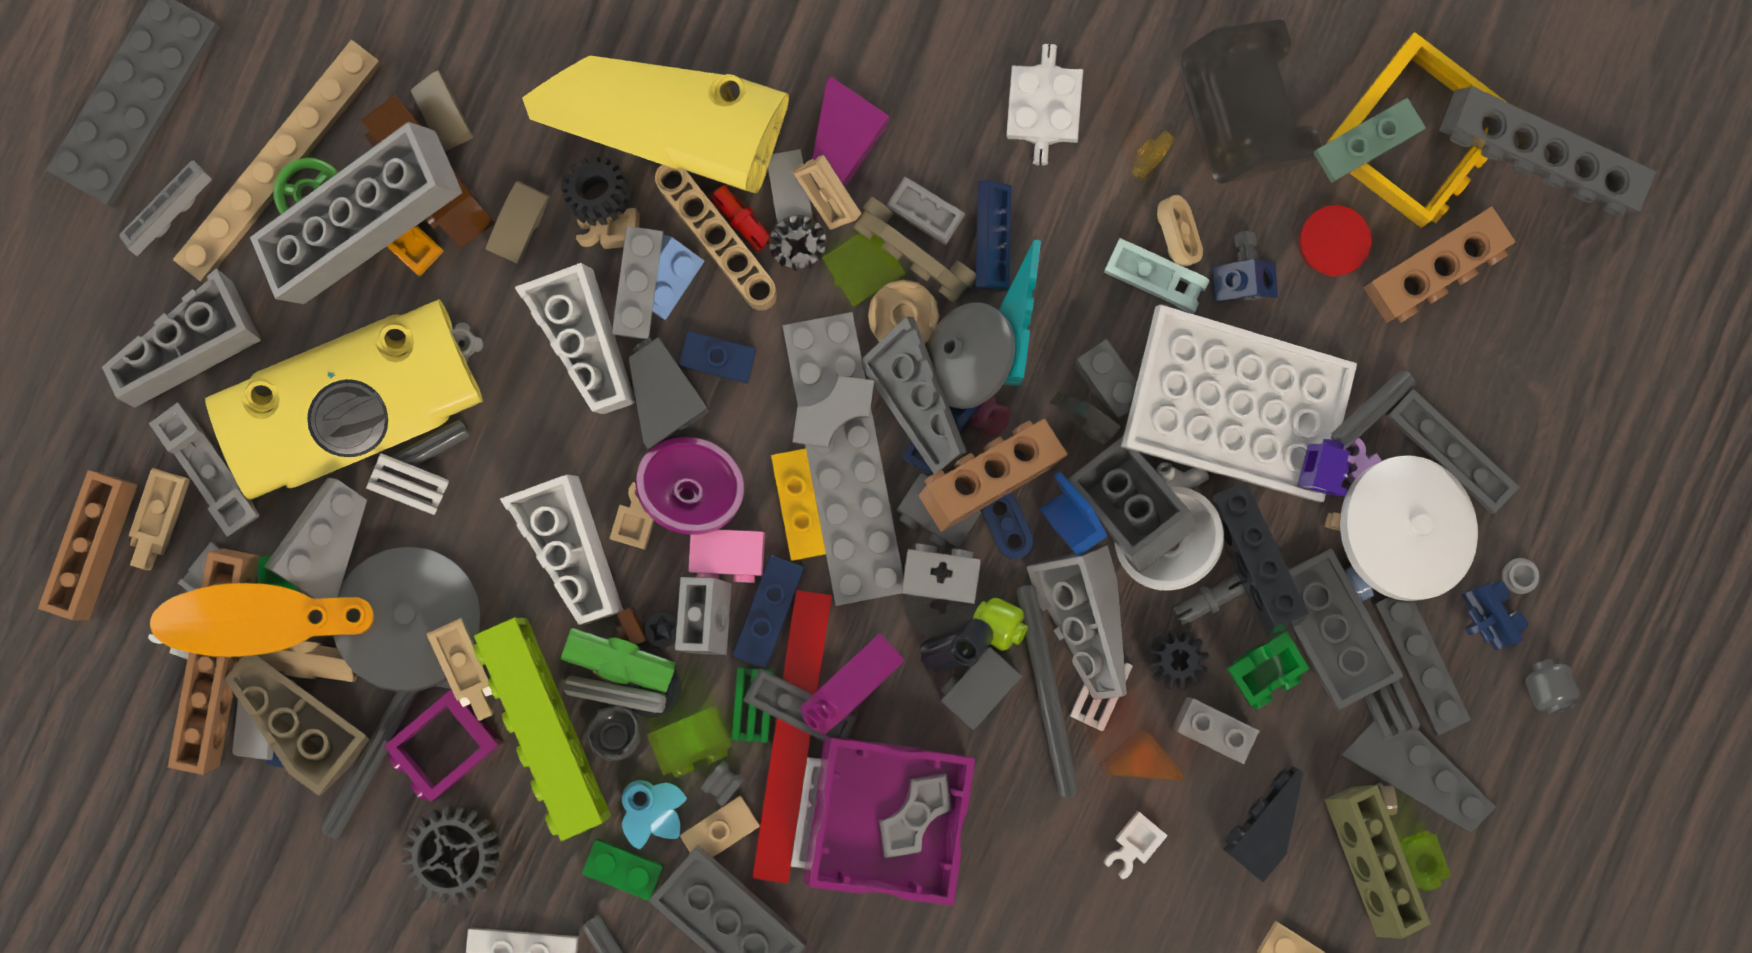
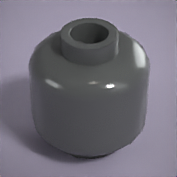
M1547 659L1532 665L1534 672L1525 678V686L1536 710L1546 711L1547 715L1550 716L1570 710L1576 706L1574 701L1579 698L1580 690L1572 670L1567 664H1555L1553 659Z

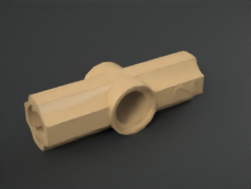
M305 640L298 645L284 650L257 655L277 671H283L284 675L309 679L323 677L356 682L357 674L347 665L338 648L323 646L322 642Z

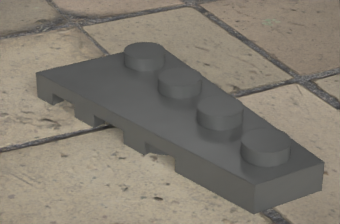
M906 317L861 359L862 368L869 379L874 380L875 388L932 472L936 473L943 470L945 473L967 451L914 317Z
M1385 706L1381 710L1389 728H1396ZM1397 709L1403 724H1407L1405 716ZM1373 718L1338 753L1469 833H1472L1496 808L1418 729L1384 741Z

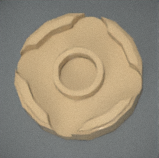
M908 280L889 282L875 294L870 302L868 319L870 329L878 342L887 336L906 317H914L924 344L928 342L933 330L937 326L939 318L937 302L933 295L918 282Z

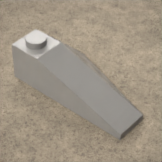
M1108 545L1090 548L1080 556L1072 552L1027 566L1031 583L1036 587L1039 606L1042 611L1047 610L1056 624L1057 628L1054 632L1059 640H1065L1074 655L1072 663L1093 699L1125 696L1127 690L1118 581Z

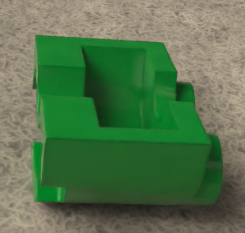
M1287 631L1276 635L1274 639L1264 645L1259 644L1234 660L1233 665L1226 668L1244 699L1254 710L1271 702L1273 698L1270 694L1278 687L1286 691L1300 683L1302 680L1299 675L1309 669Z

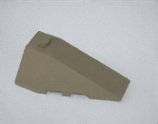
M257 655L242 656L224 678L287 772L318 796L322 795L351 767L369 742V738Z

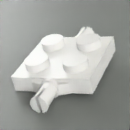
M1048 44L1042 45L1041 65L1034 67L1012 66L1007 139H1022L1035 144L1033 160L1035 165L1040 163L1041 151L1042 165H1048L1049 145L1057 142L1078 143L1083 69H1064L1055 66L1057 45L1054 44L1050 45L1049 58Z

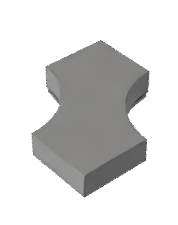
M838 376L837 383L828 397L811 406H798L792 442L829 448L834 433L841 425L855 418H868L870 416L874 380Z
M946 773L909 778L908 794L902 806L891 816L878 820L884 858L921 852L922 837L927 826L938 815L951 811Z

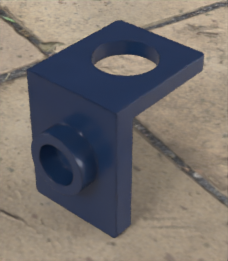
M1251 259L1212 267L1214 298L1216 302L1252 296L1278 298L1276 264L1274 262ZM1264 270L1266 271L1269 279L1268 288H1266L1263 282Z

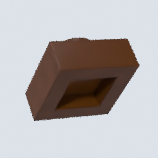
M628 608L617 613L620 622L616 623L615 626L622 640L630 641L637 646L648 641L634 608Z

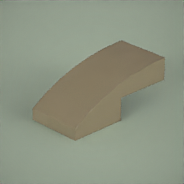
M516 181L502 207L485 249L516 264L522 262L533 230L538 228L550 195L520 181Z

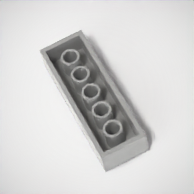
M407 122L256 232L250 239L275 299L305 304L462 194V190L436 131Z

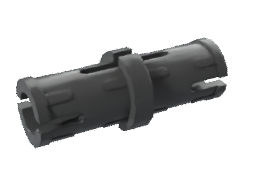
M1234 572L1231 576L1210 588L1204 586L1199 589V594L1176 606L1174 605L1172 610L1175 616L1190 610V613L1177 619L1180 625L1185 627L1208 612L1214 614L1219 611V606L1241 594H1245L1246 592L1242 584L1231 590L1228 589V587L1240 581L1238 575Z

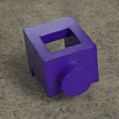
M1323 439L1322 444H1308L1297 486L1328 496H1345L1347 489L1341 487V484L1349 471L1348 457L1350 454L1349 451L1344 450L1345 444L1330 439Z

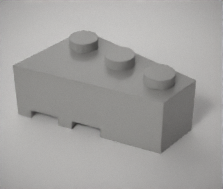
M327 478L264 567L310 598H337L367 499L338 479Z

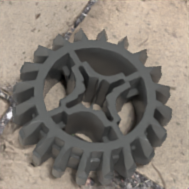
M445 805L442 807L441 815L436 809H432L428 812L429 820L424 817L418 818L416 823L420 830L412 828L407 832V835L415 842L403 844L402 848L405 851L412 852V856L403 858L402 864L413 865V869L405 874L406 878L418 877L419 881L413 887L415 891L422 889L424 886L428 888L425 893V899H432L438 892L439 904H445L450 895L453 904L458 905L462 902L463 895L468 901L476 898L475 889L481 893L485 892L488 887L484 879L493 881L497 877L495 872L488 867H499L501 865V860L492 857V854L500 852L502 846L499 844L491 845L490 840L498 836V832L492 831L488 834L485 832L484 829L490 824L489 819H485L479 824L476 823L479 811L473 810L466 818L465 806H458L455 814H453L451 806ZM445 825L460 827L470 833L473 839L460 841L454 836L452 831L448 832ZM435 831L437 836L434 839L437 846L436 854L426 861V844L431 834ZM466 847V850L459 853V856L450 861L446 859L438 862V859L446 856L445 854L456 848V850ZM479 849L478 867L474 875L469 878L467 874L469 870L467 857L470 852ZM438 868L445 869L449 872L451 878H456L458 884L444 882L431 871Z

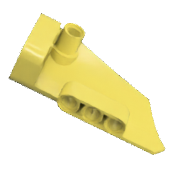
M588 56L545 81L522 97L530 120L678 170L681 168L752 193H758L765 179L787 111L789 95L788 93L730 74L721 75ZM738 84L740 94L736 100L729 102L726 96L727 90L731 85Z

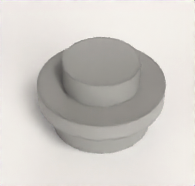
M1516 558L1510 560L1504 566L1502 581L1509 591L1516 594H1526L1537 586L1539 571L1532 561L1525 558Z

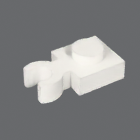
M1137 811L1115 838L1123 846L1119 850L1108 853L1104 859V864L1109 867L1114 860L1122 859L1124 861V868L1118 875L1125 879L1132 872L1133 860L1137 857L1145 864L1168 835Z

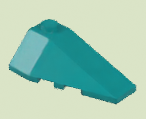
M1039 240L1033 241L999 308L1009 320L1015 336L1014 361L1010 373L1004 382L1005 385L1019 386L1024 378L1030 330H1027L1030 325L1034 300L1032 292L1036 285L1041 241Z

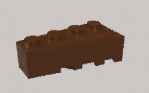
M396 94L361 119L370 131L365 137L373 147L407 122L421 126ZM454 173L462 194L427 217L426 220L433 228L439 225L462 248L495 222L476 201V197L461 178Z

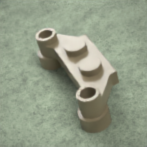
M871 196L863 206L865 211L853 228L869 240L873 235L884 241L881 248L895 259L899 260L901 256L907 258L913 263L910 270L923 280L928 281L932 277L942 285L939 292L947 299L956 304L967 287L971 289L976 283V273L958 260L948 270L905 236L886 224L894 213L877 199Z

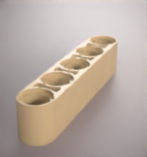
M662 164L655 174V182L662 196L745 301L753 309L759 311L771 308L777 299V290L771 277L687 171ZM672 174L680 175L682 181L678 187L669 189L664 186V181L668 176ZM692 202H700L704 205L702 213L694 217L686 214V207ZM714 229H721L726 232L725 239L719 244L709 243L707 241L708 234ZM741 256L748 260L747 267L741 272H733L729 269V263L735 257ZM758 284H764L770 288L769 295L763 300H756L751 297L752 288Z

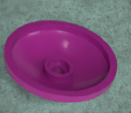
M678 437L657 444L645 454L636 474V493L646 513L661 526L682 534H706L722 528L734 518L743 500L744 481L736 462L722 448L699 438ZM687 495L691 500H685L681 496Z

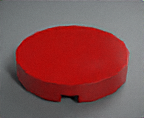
M1341 205L1325 206L1311 214L1303 224L1298 238L1300 254L1306 265L1328 277L1345 276L1358 269L1368 257L1372 244L1370 229L1364 218L1353 209Z

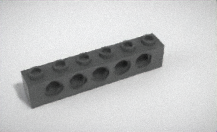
M1473 86L1454 91L1439 130L1450 135V141L1464 147H1471L1472 145L1482 150V156L1495 161H1502L1503 159L1513 164V170L1526 175L1536 174L1543 178L1542 182L1545 185L1557 189H1569L1574 192L1572 195L1574 198L1588 203L1595 201L1604 205L1603 210L1615 216H1624L1625 213L1641 211L1656 171ZM1483 119H1485L1488 123L1487 134L1483 131L1482 128ZM1514 133H1516L1519 138L1518 147H1516L1513 142ZM1545 147L1549 151L1548 161L1544 157ZM1576 162L1578 163L1580 169L1578 175L1575 172ZM1606 176L1609 178V188L1605 184Z

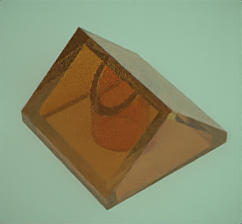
M1140 729L1107 756L1100 766V770L1108 775L1183 781V772L1148 732Z

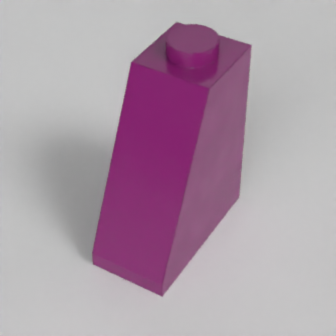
M830 76L826 82L812 159L815 161L819 156L824 155L843 186L846 187L889 126V116Z

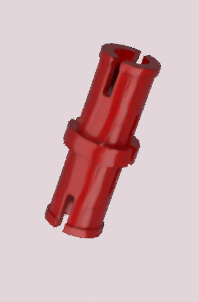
M726 184L721 186L709 198L710 202L730 222L729 226L733 231L737 229L755 251L759 252L769 243L771 234L752 215L754 211L749 206L745 207L728 189Z

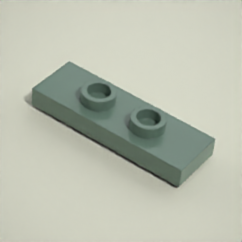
M1406 98L1316 149L1313 153L1330 182L1333 183L1419 134L1426 127L1409 99Z

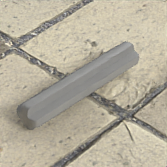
M568 676L565 681L564 692L570 696L654 713H661L665 709L666 696L663 693L578 676Z

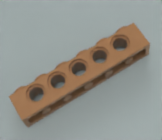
M226 548L207 552L201 588L221 584L254 583L259 555ZM189 652L168 768L204 775L220 767L233 698V691L224 678L238 663L240 657L207 656Z

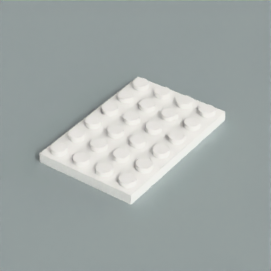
M1158 305L1155 307L1121 447L1308 500L1324 502L1325 494L1299 487L1297 484L1308 444H1322L1323 439L1332 440V432L1343 423L1357 363L1164 305Z

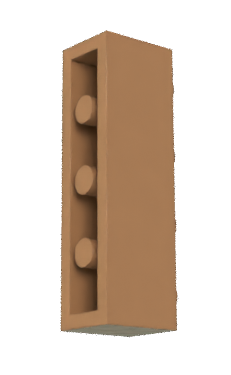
M87 471L38 609L70 620H90L138 484L105 473Z

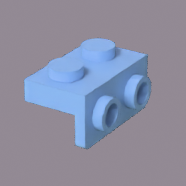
M664 234L653 313L666 320L704 263V260L673 237Z

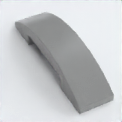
M177 402L149 423L167 451L176 456L210 505L207 509L228 538H231L259 517L252 500H248L240 490L223 455L181 403Z

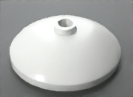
M1169 486L1191 511L1198 528L1181 540L1176 550H1168L1147 568L1139 572L1115 543L1116 554L1124 570L1135 581L1146 587L1157 590H1176L1190 586L1206 576L1220 557L1224 543V530L1220 516L1206 497L1185 487Z

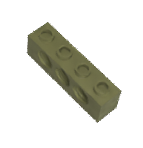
M1378 785L1352 786L1324 799L1376 937L1403 939L1430 925Z

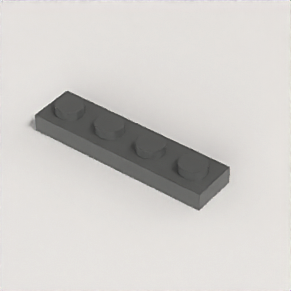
M1414 389L1405 394L1386 415L1394 425L1433 461L1447 469L1461 483L1464 489L1491 514L1496 513L1519 489V486Z
M1387 596L1372 603L1434 734H1443L1470 721L1467 710L1415 601L1398 600Z

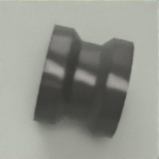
M723 760L700 789L705 793H712L716 797V803L723 807L745 778L740 774L734 775L729 770V765Z

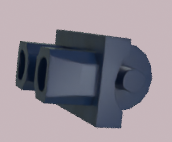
M1504 582L1487 583L1461 594L1470 608L1466 612L1473 621L1465 628L1468 635L1479 632L1485 643L1490 642L1494 650H1499L1508 645L1513 646L1523 640L1521 633L1529 625L1521 612L1516 610L1507 613L1502 605V602L1510 598V592Z

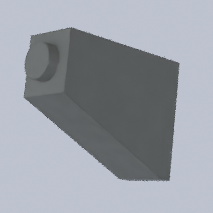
M651 338L643 340L633 348L634 354L629 357L643 443L648 450L663 441L673 438L710 412L659 338L653 341Z

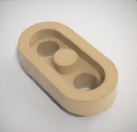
M1173 195L1162 200L1158 205L1157 218L1164 233L1170 258L1176 264L1183 267L1199 262L1203 255V248L1189 204L1179 195Z

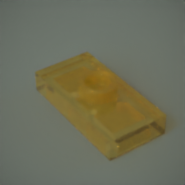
M1165 130L1155 141L1151 138L1146 141L1136 152L1139 159L1131 172L1139 180L1144 179L1165 158L1175 142V138Z

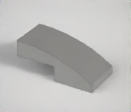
M801 149L772 154L768 166L777 223L793 215H804L813 219L810 199L792 172L797 165L803 163Z

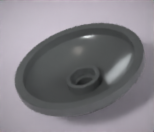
M974 302L955 308L937 324L928 340L926 349L950 407L967 409L986 402L1001 388L1012 368L1015 356V336L1012 326L1000 310L988 304Z

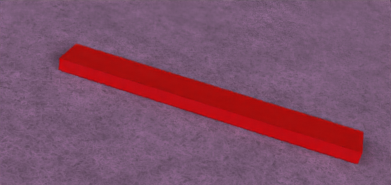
M796 590L783 680L814 695L818 691L832 595ZM778 718L776 719L752 878L788 884L811 735Z

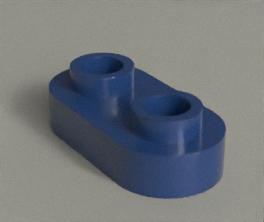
M1011 493L982 509L987 526L998 550L1003 556L1010 559H1019L1030 552L1033 546V536L1016 498ZM1002 502L1006 506L1005 514L996 515L993 512L994 503ZM1015 534L1020 537L1021 544L1018 548H1012L1008 545V537Z

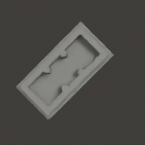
M907 177L903 178L886 205L894 214L944 245L948 244L965 216L964 212Z

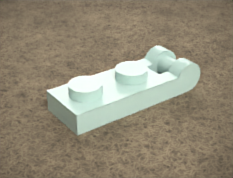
M1119 238L1104 270V273L1170 302L1189 313L1196 312L1199 305L1197 301L1201 291L1206 290L1209 283L1208 278ZM1179 280L1188 285L1184 294L1175 290Z

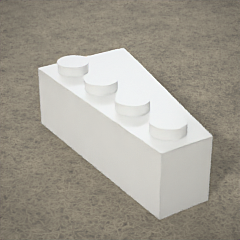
M579 263L515 287L520 297L524 299L531 310L533 318L548 337L556 355L561 358L568 369V374L593 412L606 414L636 403L592 268Z
M564 475L500 499L506 510H509L517 522L516 526L523 537L527 538L536 552V558L541 566L547 570L553 579L555 588L579 625L591 624L623 611L579 476Z

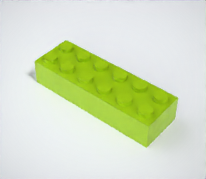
M513 618L474 635L477 644L473 645L474 653L478 662L481 665L486 664L491 675V678L487 679L488 686L494 698H500L505 708V712L502 713L504 724L509 733L515 732L520 744V746L516 747L518 757L524 767H530L534 780L531 781V787L537 800H544L549 814L545 815V819L552 835L558 834L560 840L563 841L602 824L612 817L528 618Z

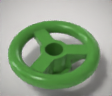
M301 158L287 164L278 174L273 189L275 205L280 214L289 209L284 194L292 195L298 203L304 198L303 191L306 187L311 186L315 190L339 172L329 163L316 158ZM308 168L321 171L314 180L302 179L295 185L287 183L288 179L299 170Z

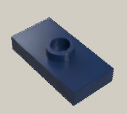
M687 331L679 367L749 384L757 349Z

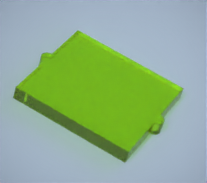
M859 233L822 257L823 262L835 279L834 285L836 287L840 286L853 308L877 293L889 282H894L905 275V271L897 259L881 248L884 241L875 235L869 240Z

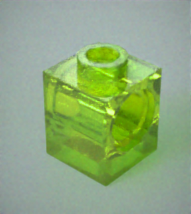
M1424 831L1399 840L1417 889L1420 888L1421 891L1436 889L1443 885L1441 880L1451 877L1436 834ZM1427 854L1430 858V865L1424 872H1418L1416 861L1419 856Z

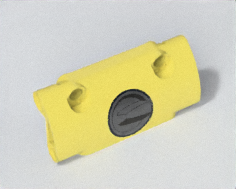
M438 299L403 315H390L257 371L250 379L205 398L206 407L220 448L240 490L248 500L257 498L285 485L287 488H294L435 429L444 424L450 415L483 402L480 389L452 334V323L441 300ZM390 329H399L404 332L406 337L402 340L394 341L386 333ZM328 372L334 373L332 375L336 376L330 379V376L328 377ZM259 385L267 386L272 391V394L270 396H261L256 393L254 387Z

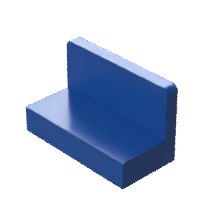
M1059 471L1053 476L1063 493L1040 508V511L1077 556H1080L1108 535L1090 504Z

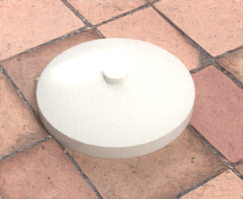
M1397 456L1373 464L1354 480L1342 505L1340 530L1347 557L1358 575L1369 586L1383 595L1404 601H1417L1439 596L1457 585L1473 562L1478 541V525L1470 497L1461 483L1447 469L1431 460L1417 456Z

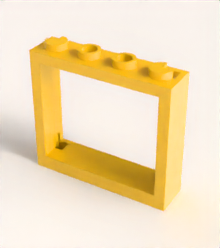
M1414 32L1327 143L1360 125L1410 60H1413L1453 92L1473 86L1503 101L1505 100ZM1488 126L1484 130L1486 134L1488 132ZM1472 146L1425 207L1367 163L1350 172V174L1422 228L1431 221L1435 224L1449 209L1445 202L1452 193L1458 196L1471 181L1466 175L1473 166L1479 169L1488 158L1481 155V149Z

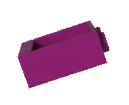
M879 633L799 708L803 713L805 722L813 730L819 731L824 736L905 660Z
M451 689L384 745V747L389 752L387 759L391 765L399 772L404 770L412 780L410 786L415 794L422 800L427 798L432 802L443 796L503 745L504 741L485 719L478 721L471 704L462 707ZM448 707L481 748L435 786L402 745Z

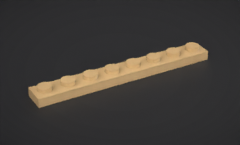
M351 40L173 260L200 282L205 283L208 280L207 276L220 266L274 199V183L280 171L292 161L307 158L382 66L380 61Z

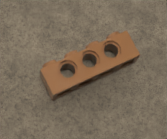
M1491 206L1363 288L1386 323L1396 317L1402 323L1419 312L1415 306L1427 298L1428 302L1432 304L1449 293L1445 286L1455 280L1462 285L1479 274L1476 267L1487 261L1489 266H1492L1509 254L1505 249L1516 241L1493 206ZM1465 241L1471 242L1476 246V257H1471L1466 253L1464 249ZM1435 260H1440L1446 264L1448 269L1447 276H1441L1435 271ZM1405 279H1411L1417 284V295H1411L1405 290Z
M1045 418L1034 425L1030 420L1021 424L1012 431L1014 436L1004 441L1002 437H998L983 447L985 452L981 455L974 457L970 453L954 464L956 469L947 474L940 470L924 481L926 486L918 496L941 532L1056 467L1068 455ZM1014 450L1023 452L1027 461L1019 460L1015 456ZM985 466L995 469L998 478L990 477L985 471ZM955 483L965 485L969 495L959 493L956 490Z

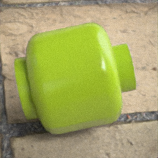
M992 598L988 602L982 601L973 616V619L983 620L992 628L994 637L989 646L1000 651L1009 649L1013 643L1019 645L1028 628L1027 625L1023 624V610L1000 598Z

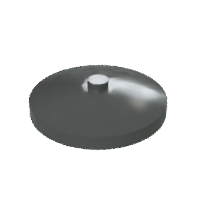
M416 547L394 548L377 553L360 563L347 576L340 587L337 598L358 597L366 600L374 610L373 624L366 632L356 635L333 636L336 646L347 665L359 677L376 687L396 692H414L431 688L446 681L447 678L431 646L427 633L461 617L473 644L477 643L474 635L480 632L481 613L475 589L460 567L439 553ZM351 609L348 612L347 618L351 623L360 620L361 613L358 609Z

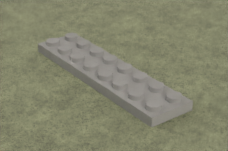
M853 312L782 325L798 406H811L824 400L833 391L838 376L865 379ZM870 409V416L868 418H855L841 425L834 433L829 448L805 445L836 606L897 595L902 592L904 576L872 410Z

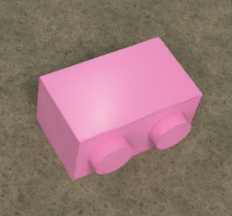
M716 530L706 534L690 535L688 572L697 573V578L719 579V574L733 575V582L755 583V576H763L765 533Z

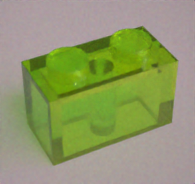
M718 705L647 734L663 775L673 772L675 778L695 770L693 763L703 758H706L709 764L728 756L726 749L734 745Z

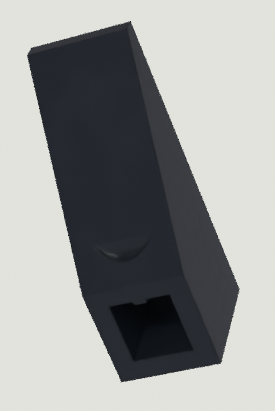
M1292 766L1288 771L1284 768L1276 775L1271 783L1274 787L1265 799L1261 796L1253 803L1248 811V814L1251 815L1242 827L1239 824L1236 825L1225 839V842L1228 844L1223 850L1262 882L1267 879L1287 854L1303 772L1300 769Z

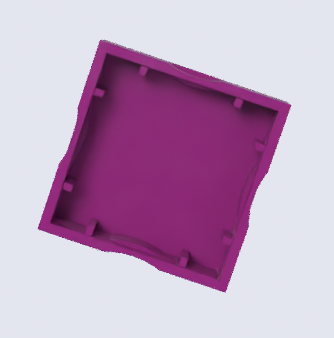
M825 735L803 881L813 888L859 894L870 892L886 893L905 900L954 906L961 859V829L968 811L975 758L964 754ZM946 773L951 811L938 815L927 826L922 837L921 852L884 858L878 820L891 816L902 806L908 794L909 778Z

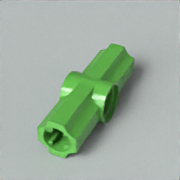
M571 628L560 658L561 660L597 671L600 677L621 684L631 682L664 694L667 692L676 662L640 651L639 647L631 642L618 638H608L607 640Z

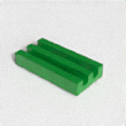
M737 668L732 740L768 743L771 715L763 711L761 734H754L756 707L749 704L747 733H740L745 675L751 676L752 683L759 669ZM763 669L774 675V670Z

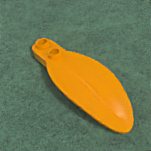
M233 583L199 588L167 600L152 614L150 628L152 634L159 641L181 651L219 657L253 656L293 647L312 636L356 635L364 633L373 624L374 610L366 600L358 597L310 598L300 592L280 586ZM351 609H358L361 613L360 620L355 623H351L347 618V614ZM314 610L321 611L323 615L322 621L318 624L311 623L309 619L311 612Z

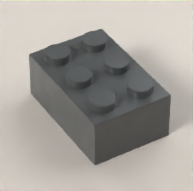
M1121 437L1067 480L1090 504L1104 530L1139 572H1141L1197 529L1198 526L1191 511L1138 451L1121 447L1123 437Z

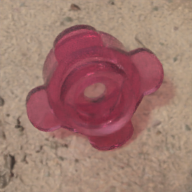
M992 396L982 403L978 412L972 415L971 423L975 427L985 429L988 436L995 437L1008 425L1011 410L1007 405L997 403L996 398ZM993 413V417L989 419V414Z

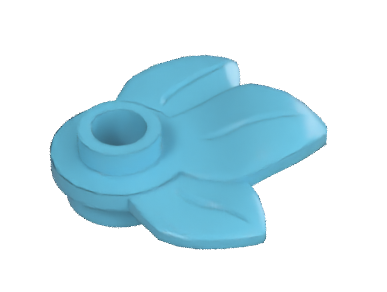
M636 780L626 786L622 794V804L626 810L622 821V828L628 841L635 848L641 849L651 833L667 839H677L679 837L681 823L675 809L681 806L687 799L681 789L671 783L652 785L645 780ZM638 791L644 792L647 796V801L643 805L637 804L634 800V795Z

